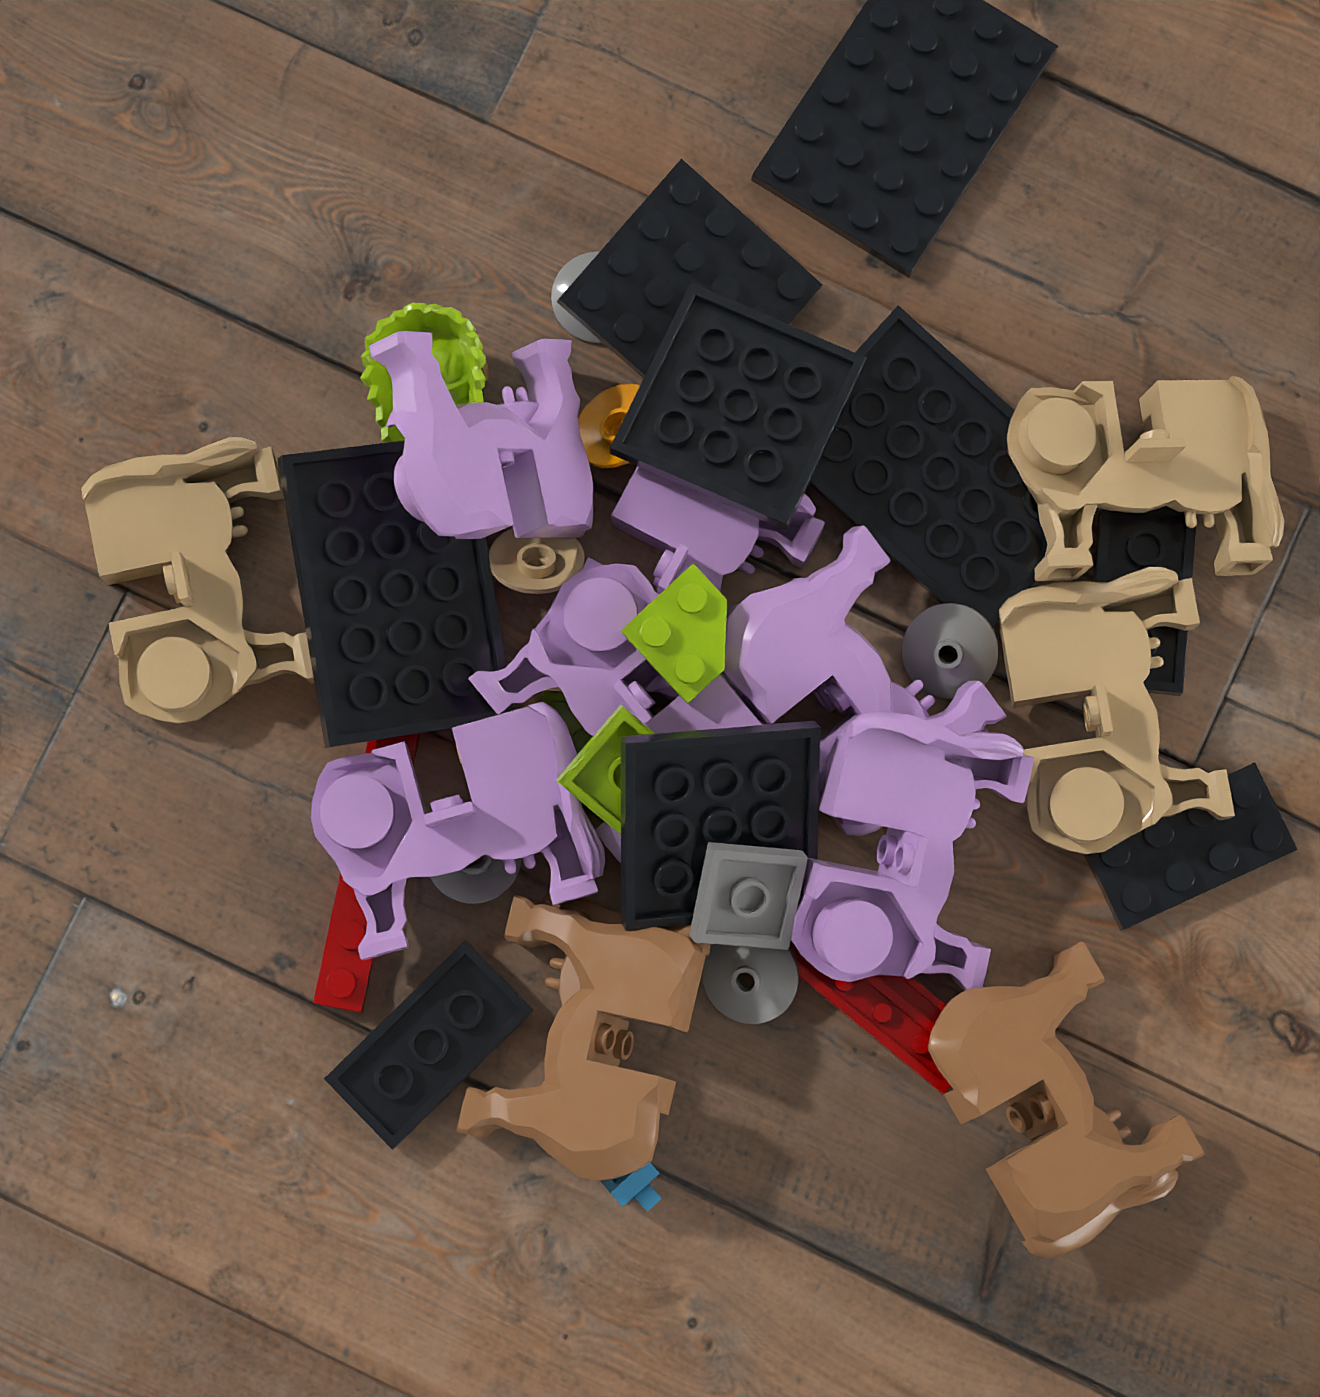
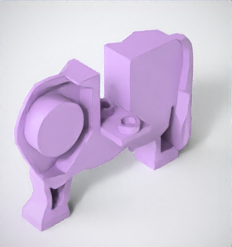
M399 331L369 345L371 357L384 365L391 376L393 410L386 427L396 425L405 437L403 455L398 459L394 469V485L400 502L413 517L425 522L438 536H455L456 539H481L513 525L515 538L564 537L563 540L582 537L586 530L592 528L593 480L588 457L579 431L577 416L580 398L575 390L572 380V369L567 361L571 355L572 340L541 339L512 352L514 365L520 370L525 379L528 396L525 388L518 387L516 389L517 401H515L512 388L506 386L502 389L504 403L498 405L488 402L454 403L441 376L439 362L431 353L433 344L431 332Z
M637 466L611 514L612 526L664 552L653 573V576H655L653 585L657 586V595L663 592L693 563L719 591L721 590L723 577L734 572L736 569L745 574H753L755 571L754 566L746 562L745 559L749 554L756 558L763 556V549L755 545L756 540L765 541L778 547L793 565L803 569L823 531L825 522L813 517L816 508L805 494L786 531ZM588 557L581 571L604 565ZM648 661L644 662L625 678L629 685L634 681H638L647 693L656 692L670 700H675L679 697L677 692Z
M864 525L852 527L844 534L843 550L836 561L815 571L807 578H794L782 586L747 596L735 606L726 621L725 669L723 673L744 694L741 698L761 723L772 724L812 691L827 711L831 712L836 708L840 714H849L820 737L819 798L824 788L827 757L837 735L847 730L848 725L853 720L865 713L886 711L914 715L944 726L959 735L988 732L985 725L995 724L1007 717L980 681L965 682L957 689L953 700L944 711L930 716L927 709L934 704V697L927 695L920 701L914 697L923 688V682L915 680L906 688L898 683L891 682L880 653L858 630L845 621L846 615L860 593L873 583L875 572L890 563L889 557ZM831 816L835 820L837 827L846 836L861 837L875 832L882 827Z
M616 563L593 567L575 574L562 584L549 611L537 627L532 630L529 643L519 651L505 669L494 672L477 671L468 678L498 715L507 710L512 703H523L538 692L559 687L575 717L592 736L595 735L620 704L656 734L762 725L721 674L688 704L679 696L656 716L649 710L655 702L638 681H634L629 685L625 681L627 676L647 660L626 639L620 630L658 596L651 583L635 565ZM603 822L595 831L621 864V835L606 822Z
M544 702L453 727V735L472 802L463 803L459 795L447 797L430 803L433 811L431 813H426L408 745L405 742L371 751L372 753L349 755L327 762L318 778L312 799L311 822L315 837L336 863L343 876V881L354 889L356 899L366 917V934L358 947L361 960L409 948L407 937L403 931L408 921L404 908L407 878L433 877L460 871L484 854L493 859H502L506 872L513 874L517 870L515 859L523 858L524 865L528 869H532L535 866L534 854L542 852L551 868L549 893L553 906L598 894L594 878L600 877L603 874L605 865L604 847L594 826L582 809V802L556 780L577 756L567 725L557 710Z
M886 711L865 713L853 720L848 725L847 730L837 735L827 757L824 788L819 798V811L833 817L888 827L886 835L881 837L877 847V861L880 865L878 871L808 858L804 874L803 894L794 918L791 937L799 953L818 971L831 979L852 982L874 975L903 976L906 979H910L919 973H949L956 985L963 990L982 988L991 949L978 943L970 942L967 938L956 933L947 932L936 923L937 917L948 897L954 875L953 841L962 835L965 828L970 829L976 826L975 819L971 817L973 809L980 807V801L975 798V789L989 788L1000 797L1024 803L1034 757L1024 755L1023 746L1014 738L1003 733L976 732L959 735L944 726L914 715Z

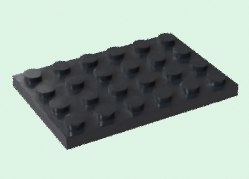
M867 0L753 172L751 181L910 278L1058 49V45L984 0Z
M898 305L855 352L867 357L866 365L809 485L854 526L864 525L883 551L941 604L957 603L968 606L983 615L992 628H994L1000 621L999 609L1005 601L1015 594L1029 589L1036 582L1034 568L1045 557L1048 545L1039 521L1037 502L1025 485L1008 452L1007 433L1015 410ZM1101 508L1096 509L1094 516L1101 510Z
M405 440L287 454L277 458L325 748L451 729L498 715L468 679L477 671L494 672L507 667L486 537L481 539H456L455 536H438L425 522L416 519L404 508L396 493L394 469L398 459L403 455ZM512 703L511 706H510L507 710H505L503 713L513 711V710H514L513 703Z

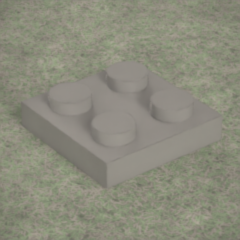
M708 842L689 934L693 941L696 943L789 950L794 918L797 912L808 857L801 850Z

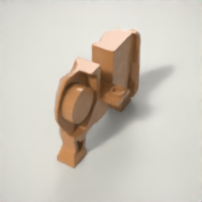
M515 894L505 929V940L530 948L553 944L566 954L564 959L553 958L550 960L551 968L561 970L560 978L548 977L545 980L548 988L559 990L562 1007L559 1009L548 1032L544 1061L545 1081L541 1086L513 1090L498 1087L489 1091L472 1087L467 1088L459 1116L457 1132L485 1139L495 1130L507 1129L519 1136L535 1140L549 1155L575 1175L582 1178L601 1181L615 1179L636 1172L652 1161L658 1140L660 1113L669 1115L676 1081L619 1067L620 1059L627 1060L630 1056L634 1042L633 1033L627 1031L629 1021L623 1019L688 1033L705 957L710 954L711 944L694 942L689 935L691 924L625 931L621 924V910H609L586 897L553 906L550 894L543 898V904Z
M1082 941L1054 955L1053 969L1048 977L1031 981L1022 987L993 986L971 988L952 998L941 1011L931 1031L928 1051L938 1070L953 1088V1090L945 1093L944 1096L960 1124L975 1119L1007 1101L1010 1106L1006 1109V1116L1011 1126L1019 1133L1025 1132L1028 1139L1041 1135L986 1168V1171L1025 1238V1241H1022L1023 1245L1030 1253L1045 1258L1064 1256L1089 1243L1123 1209L1146 1204L1166 1196L1173 1189L1178 1179V1172L1175 1169L1204 1156L1201 1145L1186 1119L1181 1115L1164 1120L1153 1126L1141 1144L1125 1145L1123 1140L1130 1136L1131 1128L1123 1126L1117 1129L1113 1122L1121 1117V1111L1119 1109H1112L1105 1113L1094 1105V1098L1085 1073L1067 1048L1055 1037L1056 1028L1069 1011L1086 999L1087 991L1104 982L1103 974L1086 944Z

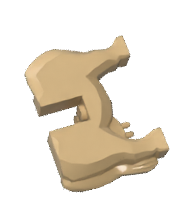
M1231 376L1228 380H1157L1139 398L1145 433L1141 434L1140 439L1126 451L1123 448L1113 381H1082L1074 390L1053 387L1030 388L1020 399L1010 420L1007 444L1008 452L1014 465L1037 502L1039 521L1048 544L1045 557L1034 568L1036 581L1075 580L1093 566L1092 555L1088 549L1093 543L1091 528L1093 516L1097 508L1110 511L1144 513L1168 506L1178 512H1184L1185 522L1189 528H1194L1197 525L1196 514H1202L1204 525L1210 528L1215 524L1220 538V545L1214 562L1216 576L1254 575L1273 561L1270 548L1279 546L1284 532V517L1271 478L1269 438L1261 405L1253 387L1242 378Z
M228 437L188 454L155 455L129 459L106 466L88 478L81 491L83 501L85 502L99 577L107 585L164 573L169 595L174 594L176 603H182L185 606L108 623L114 655L119 659V684L125 705L141 715L163 722L181 724L201 719L224 704L245 686L262 683L284 673L296 674L309 683H314L306 632L292 637L285 632L261 634L243 629L241 580L227 555L231 539L248 533V529L244 525L233 527L232 519L242 517L244 510L241 507L230 508L231 503L251 496L269 500L284 499L277 458L272 447L258 450L255 441L242 437Z
M1147 567L1111 582H1059L1030 588L1015 594L1005 601L999 609L1000 634L1012 708L1089 696L1086 697V703H1082L1086 731H1095L1096 738L1023 749L1024 755L1034 757L1027 789V811L1033 833L1047 843L1065 850L1091 854L1105 852L1130 836L1155 824L1160 818L1169 817L1188 809L1206 810L1218 820L1230 819L1235 816L1226 769L1207 773L1200 768L1184 770L1170 768L1159 763L1160 730L1158 714L1143 683L1149 675L1151 668L1161 667L1164 663L1163 658L1160 656L1151 657V649L1159 647L1160 640L1156 637L1149 638L1147 630L1159 626H1168L1186 631L1196 629L1200 624L1192 578L1178 581V576L1174 571L1163 567Z

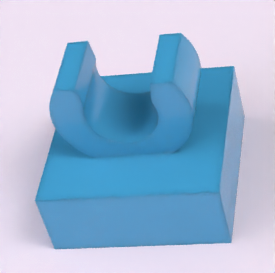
M650 1162L636 1172L615 1179L601 1180V1183L622 1207L634 1197L648 1212L662 1199L649 1184L660 1174Z

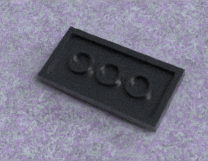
M1168 506L1144 513L1101 509L1098 516L1093 582H1111L1147 567H1163L1174 571L1178 576V581L1192 578L1196 526L1189 528L1185 522L1184 512H1178ZM1168 626L1148 629L1149 638L1156 637L1160 640L1159 647L1151 649V657L1160 656L1163 658L1164 663L1161 667L1151 668L1149 675L1143 683L1148 693L1181 696L1184 691L1188 630L1184 631Z
M1255 762L1228 774L1234 817L1218 820L1206 810L1192 808L1169 817L1160 818L1155 824L1130 836L1105 852L1084 854L1120 931L1298 850Z
M465 940L346 1056L324 1080L394 1150L534 1010Z

